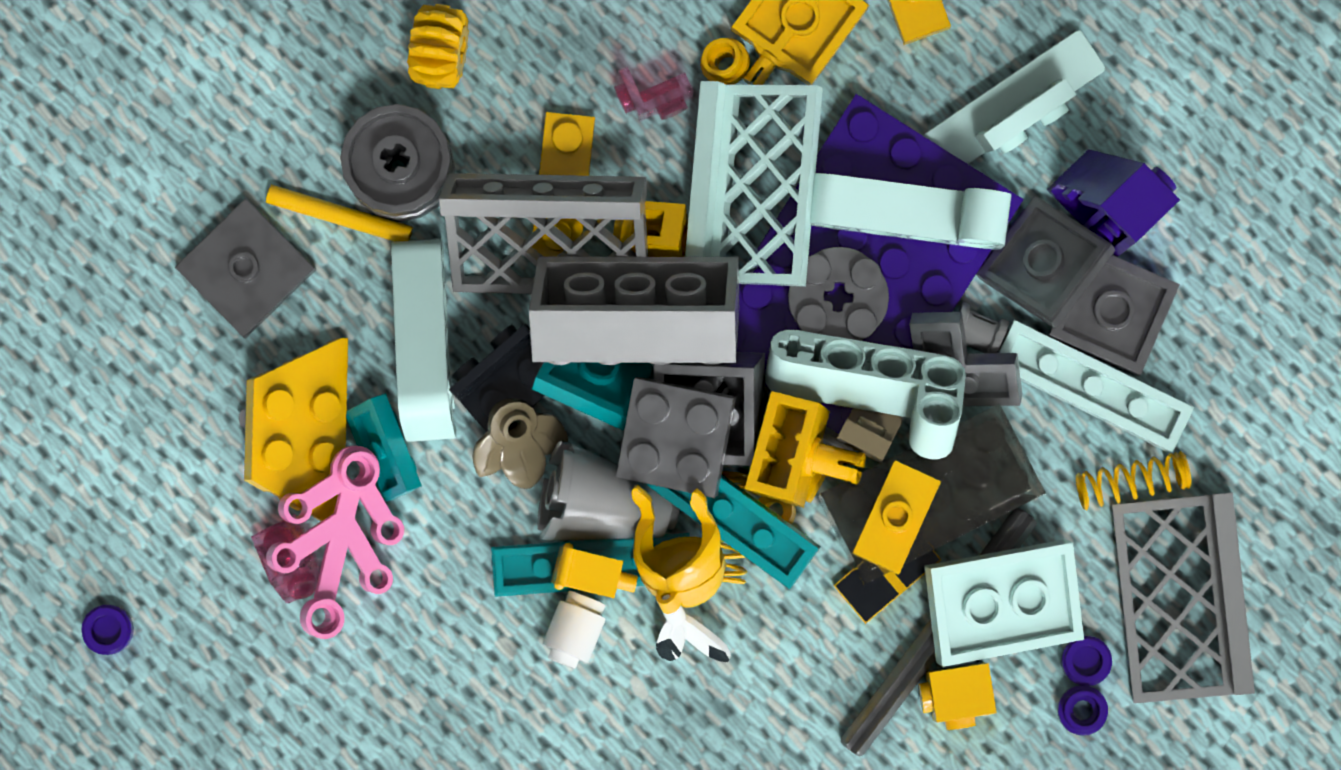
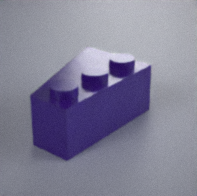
M1090 149L1047 189L1081 225L1110 242L1116 250L1113 253L1116 257L1134 245L1180 201L1173 193L1177 189L1175 183L1160 168L1154 167L1151 170L1143 162Z

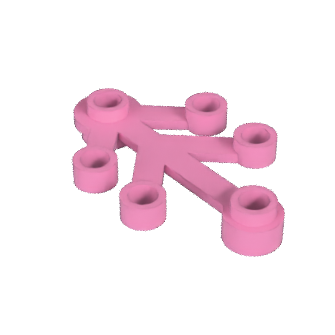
M353 445L341 449L332 459L330 475L301 494L288 493L281 498L278 504V512L281 518L289 523L301 524L310 518L313 508L338 494L335 510L332 515L289 543H274L266 554V560L271 569L281 573H290L299 566L300 560L326 544L314 598L307 601L300 612V624L307 634L320 639H329L336 636L344 625L343 609L335 599L347 548L361 570L359 583L365 591L382 594L388 591L393 583L391 570L380 563L355 519L359 500L373 520L370 532L376 542L384 545H395L404 535L402 521L392 515L375 485L380 474L379 462L373 452L362 446ZM355 461L358 463L360 471L359 475L351 480L347 475V467L351 462ZM298 499L302 504V511L297 517L293 518L288 511L289 505L293 500ZM390 521L394 526V532L391 537L385 539L382 536L381 528L385 522ZM286 548L290 552V561L287 565L281 567L277 562V555L280 550ZM379 569L382 573V582L377 587H373L370 584V575L373 571ZM322 608L325 612V619L322 624L315 626L312 622V614L316 609Z

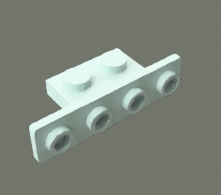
M1080 30L1075 31L924 133L923 136L967 164L985 152L995 151L998 148L1005 154L1028 139L1024 130L1040 120L1043 126H1047L1067 113L1069 109L1065 102L1076 96V90L1103 73L1105 66L1083 32Z

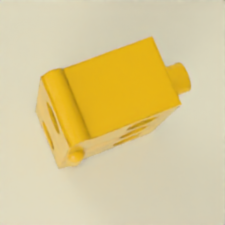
M565 543L559 548L551 583L554 584V588L557 590H561L565 586L615 598L617 589L634 593L638 575L622 572L623 561L576 550L573 549L571 543Z

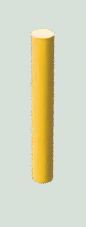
M272 184L266 197L267 204L394 242L409 241L413 231L412 226Z

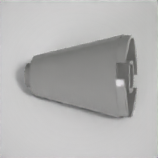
M559 441L556 444L548 464L558 466L552 472L550 479L544 478L537 522L538 530L543 531L539 536L540 539L568 541L634 538L637 524L641 518L640 508L633 501L631 494L635 485L642 487L652 497V505L655 512L653 538H661L665 535L667 529L673 530L675 528L680 509L646 484L616 477L618 464L570 442Z

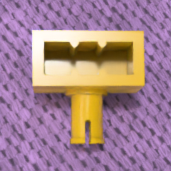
M771 391L745 489L757 496L804 508L811 479L816 473L849 481L857 485L862 477V472H858V469L843 466V464L846 463L864 468L866 454L824 444L823 435L830 411L820 403Z

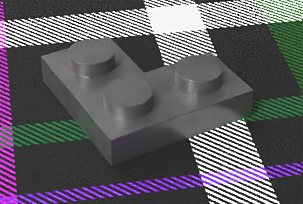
M962 312L912 313L909 325L913 350L953 357L965 368L966 378L963 407L1020 406L1023 394L1017 353L968 354Z

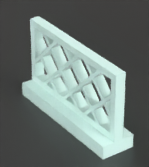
M719 81L700 82L685 257H726V253L739 241L752 256V259L739 270V284L806 287L811 232L810 216L814 176L816 173L822 87L818 85H726ZM740 97H756L765 110L746 128L738 118ZM766 97L778 98L771 104ZM792 98H807L805 117L791 128L779 114V111ZM773 118L786 135L767 153L754 136ZM804 133L802 141L799 137ZM748 142L761 160L742 177L734 167L735 154ZM794 143L802 153L801 166L787 178L774 161ZM769 168L782 184L762 202L749 185ZM798 183H799V191H798V190L796 189V187H795ZM744 192L757 209L738 226L730 217V206ZM790 193L798 203L797 216L783 227L770 210ZM764 217L777 232V235L758 251L745 234ZM728 229H730L731 232H732L729 236H728ZM794 232H795V240H793L792 237H791V235H792ZM784 242L793 252L792 274H776L766 261ZM759 266L764 271V273H753Z

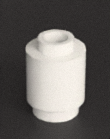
M569 591L565 602L559 601L542 644L544 647L551 649L548 659L576 669L578 661L589 663L606 620L602 617L606 605L587 596Z

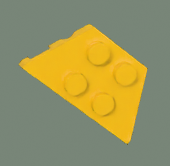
M348 338L333 339L309 353L299 355L284 362L283 365L275 369L265 371L246 381L244 481L263 492L274 494L281 500L288 493L301 494L330 475L332 459L338 451L346 447ZM338 494L313 508L311 516L319 521H323L332 515L335 510ZM298 499L293 500L289 505L295 510H302V504Z

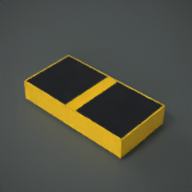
M918 532L899 575L864 559L833 586L866 624L925 574L924 565L938 563L941 561V558Z

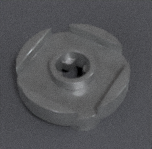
M832 247L823 249L808 257L806 287L790 286L788 302L790 313L801 331L862 341L871 336L883 321L888 308L889 292L887 282L876 262L857 250L846 247ZM835 283L844 284L845 292L853 294V302L845 303L841 312L833 311L832 302L824 301L825 291H833Z

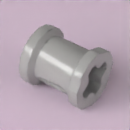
M963 302L958 312H962L966 345L984 354L997 353L1006 334L1009 321L1002 318L997 322L971 311V305Z

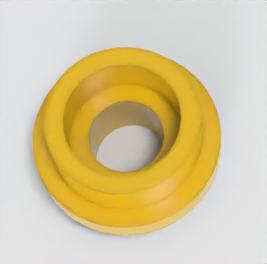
M718 38L711 41L705 47L700 60L702 73L708 81H719L726 85L738 83L746 75L750 64L746 48L742 43L733 38ZM727 57L734 59L733 64L725 70L719 69V63L722 59Z

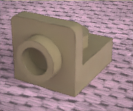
M853 408L836 441L857 452L865 453L866 457L881 464L902 424V418L897 415Z

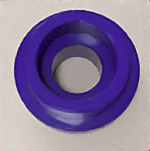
M1074 686L1061 696L1057 707L1058 718L1063 727L1069 732L1082 736L1091 735L1100 730L1105 724L1108 716V705L1104 696L1097 689L1090 686ZM1084 700L1090 704L1091 714L1087 719L1079 720L1075 717L1073 708L1077 702Z

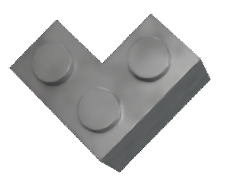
M737 352L736 363H722L719 365H703L701 363L654 365V380L736 396L724 465L751 466L765 416V353Z

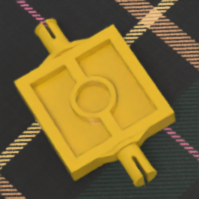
M751 0L731 27V31L751 44L759 55V58L742 79L750 85L759 71L762 70L753 85H763L773 70L777 68L790 72L806 85H813L868 10L869 5L863 0Z

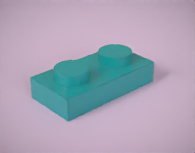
M386 393L372 397L348 410L346 419L356 445L369 449L379 462L380 474L375 485L385 503L422 487L415 461L409 454L399 428L398 418L391 408Z

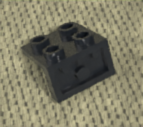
M513 324L508 326L490 342L494 351L480 363L475 357L471 358L451 376L456 383L449 391L462 403L486 432L488 431L489 413L499 401L508 398L521 399L529 403L531 407H534L545 397V395L532 390L535 378L544 362H532L531 335L527 324H524L518 330ZM517 420L513 421L509 425V427L512 426Z

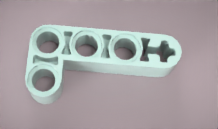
M815 173L810 223L812 226L982 249H1001L1005 246L1012 195L1007 192L990 189L967 188L965 191Z
M442 238L395 241L391 244L397 398L399 418L406 442L456 439V425L453 422L454 397L449 391L451 388L446 276Z
M784 330L773 336L765 372V383L770 390L814 402L911 418L909 445L915 453L924 458L940 459L950 454L953 449L962 415L966 378L965 368L955 358L936 353L799 330Z

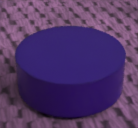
M102 605L92 609L85 616L81 632L85 644L93 652L101 655H112L121 652L129 645L133 637L134 626L131 617L122 608L114 605Z
M1084 636V640L1069 642L1064 647L1061 654V667L1066 677L1073 683L1082 686H1093L1102 682L1110 673L1112 655L1103 641L1096 637Z

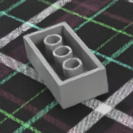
M538 257L529 307L532 362H549L554 365H565L570 362H599L603 365L651 363L660 366L670 363H701L703 365L736 363L740 309L739 258Z

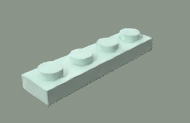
M1016 320L1012 322L998 353L1018 354L1021 381L1168 453L1174 451L1194 407Z

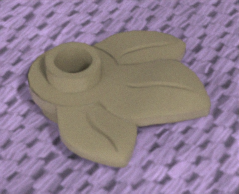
M508 398L501 400L493 406L489 413L488 431L474 446L472 459L475 471L479 477H484L502 469L507 479L513 485L522 489H530L543 476L546 467L545 455L552 454L559 441L568 442V436L561 422L552 414L536 413L529 403L521 399ZM520 420L514 428L508 430L509 425L513 421Z

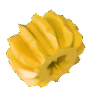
M423 4L414 16L413 28L410 30L411 37L408 45L409 55L407 63L409 65L408 74L415 83L434 89H442V87L454 88L459 83V79L463 76L464 64L466 63L469 36V20L466 14L463 13V10L451 8L450 5L435 4L434 6Z

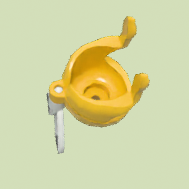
M635 485L631 494L633 501L640 508L641 518L634 534L633 559L643 584L656 597V601L666 618L656 643V650L659 656L668 661L678 659L687 639L706 656L720 662H728L731 657L728 646L700 622L686 615L683 609L705 603L714 596L723 582L726 568L725 557L720 547V531L714 517L708 510L705 494L696 488L692 492L690 501L693 511L701 522L702 538L677 537L663 541L654 547L653 527L655 512L652 505V497L642 487Z

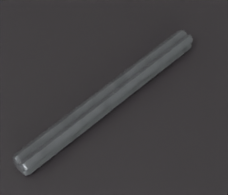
M1020 508L1014 509L979 555L1020 548L1036 527V520L1026 511ZM931 619L841 737L842 745L855 755L862 756L865 754L935 661Z

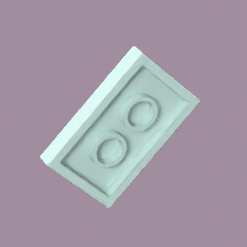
M1058 540L924 565L936 663L942 667L1084 640L1073 542L1069 540Z

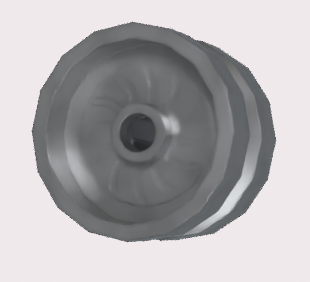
M400 104L376 107L358 118L345 136L340 155L343 178L361 205L379 217L398 222L419 219L439 207V197L448 173H455L452 148L437 122L417 108ZM402 157L409 162L406 168L398 166L394 173L391 171V164L396 158Z

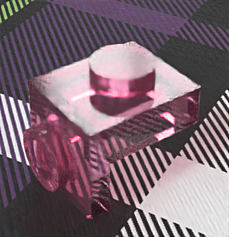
M625 67L618 71L621 84L614 86L625 114L634 111L639 122L656 114H659L661 120L671 118L685 111L688 108L685 101L693 98V89L685 73L639 93L629 68Z
M282 520L251 536L270 584L285 603H291L297 599L307 598L315 593L321 564L318 562L315 553L312 552L300 560L299 566L293 572L281 573L269 567L266 554L271 545L276 542L289 543L305 532L302 523L294 524ZM286 548L280 550L277 555V562L283 567L290 561V552Z

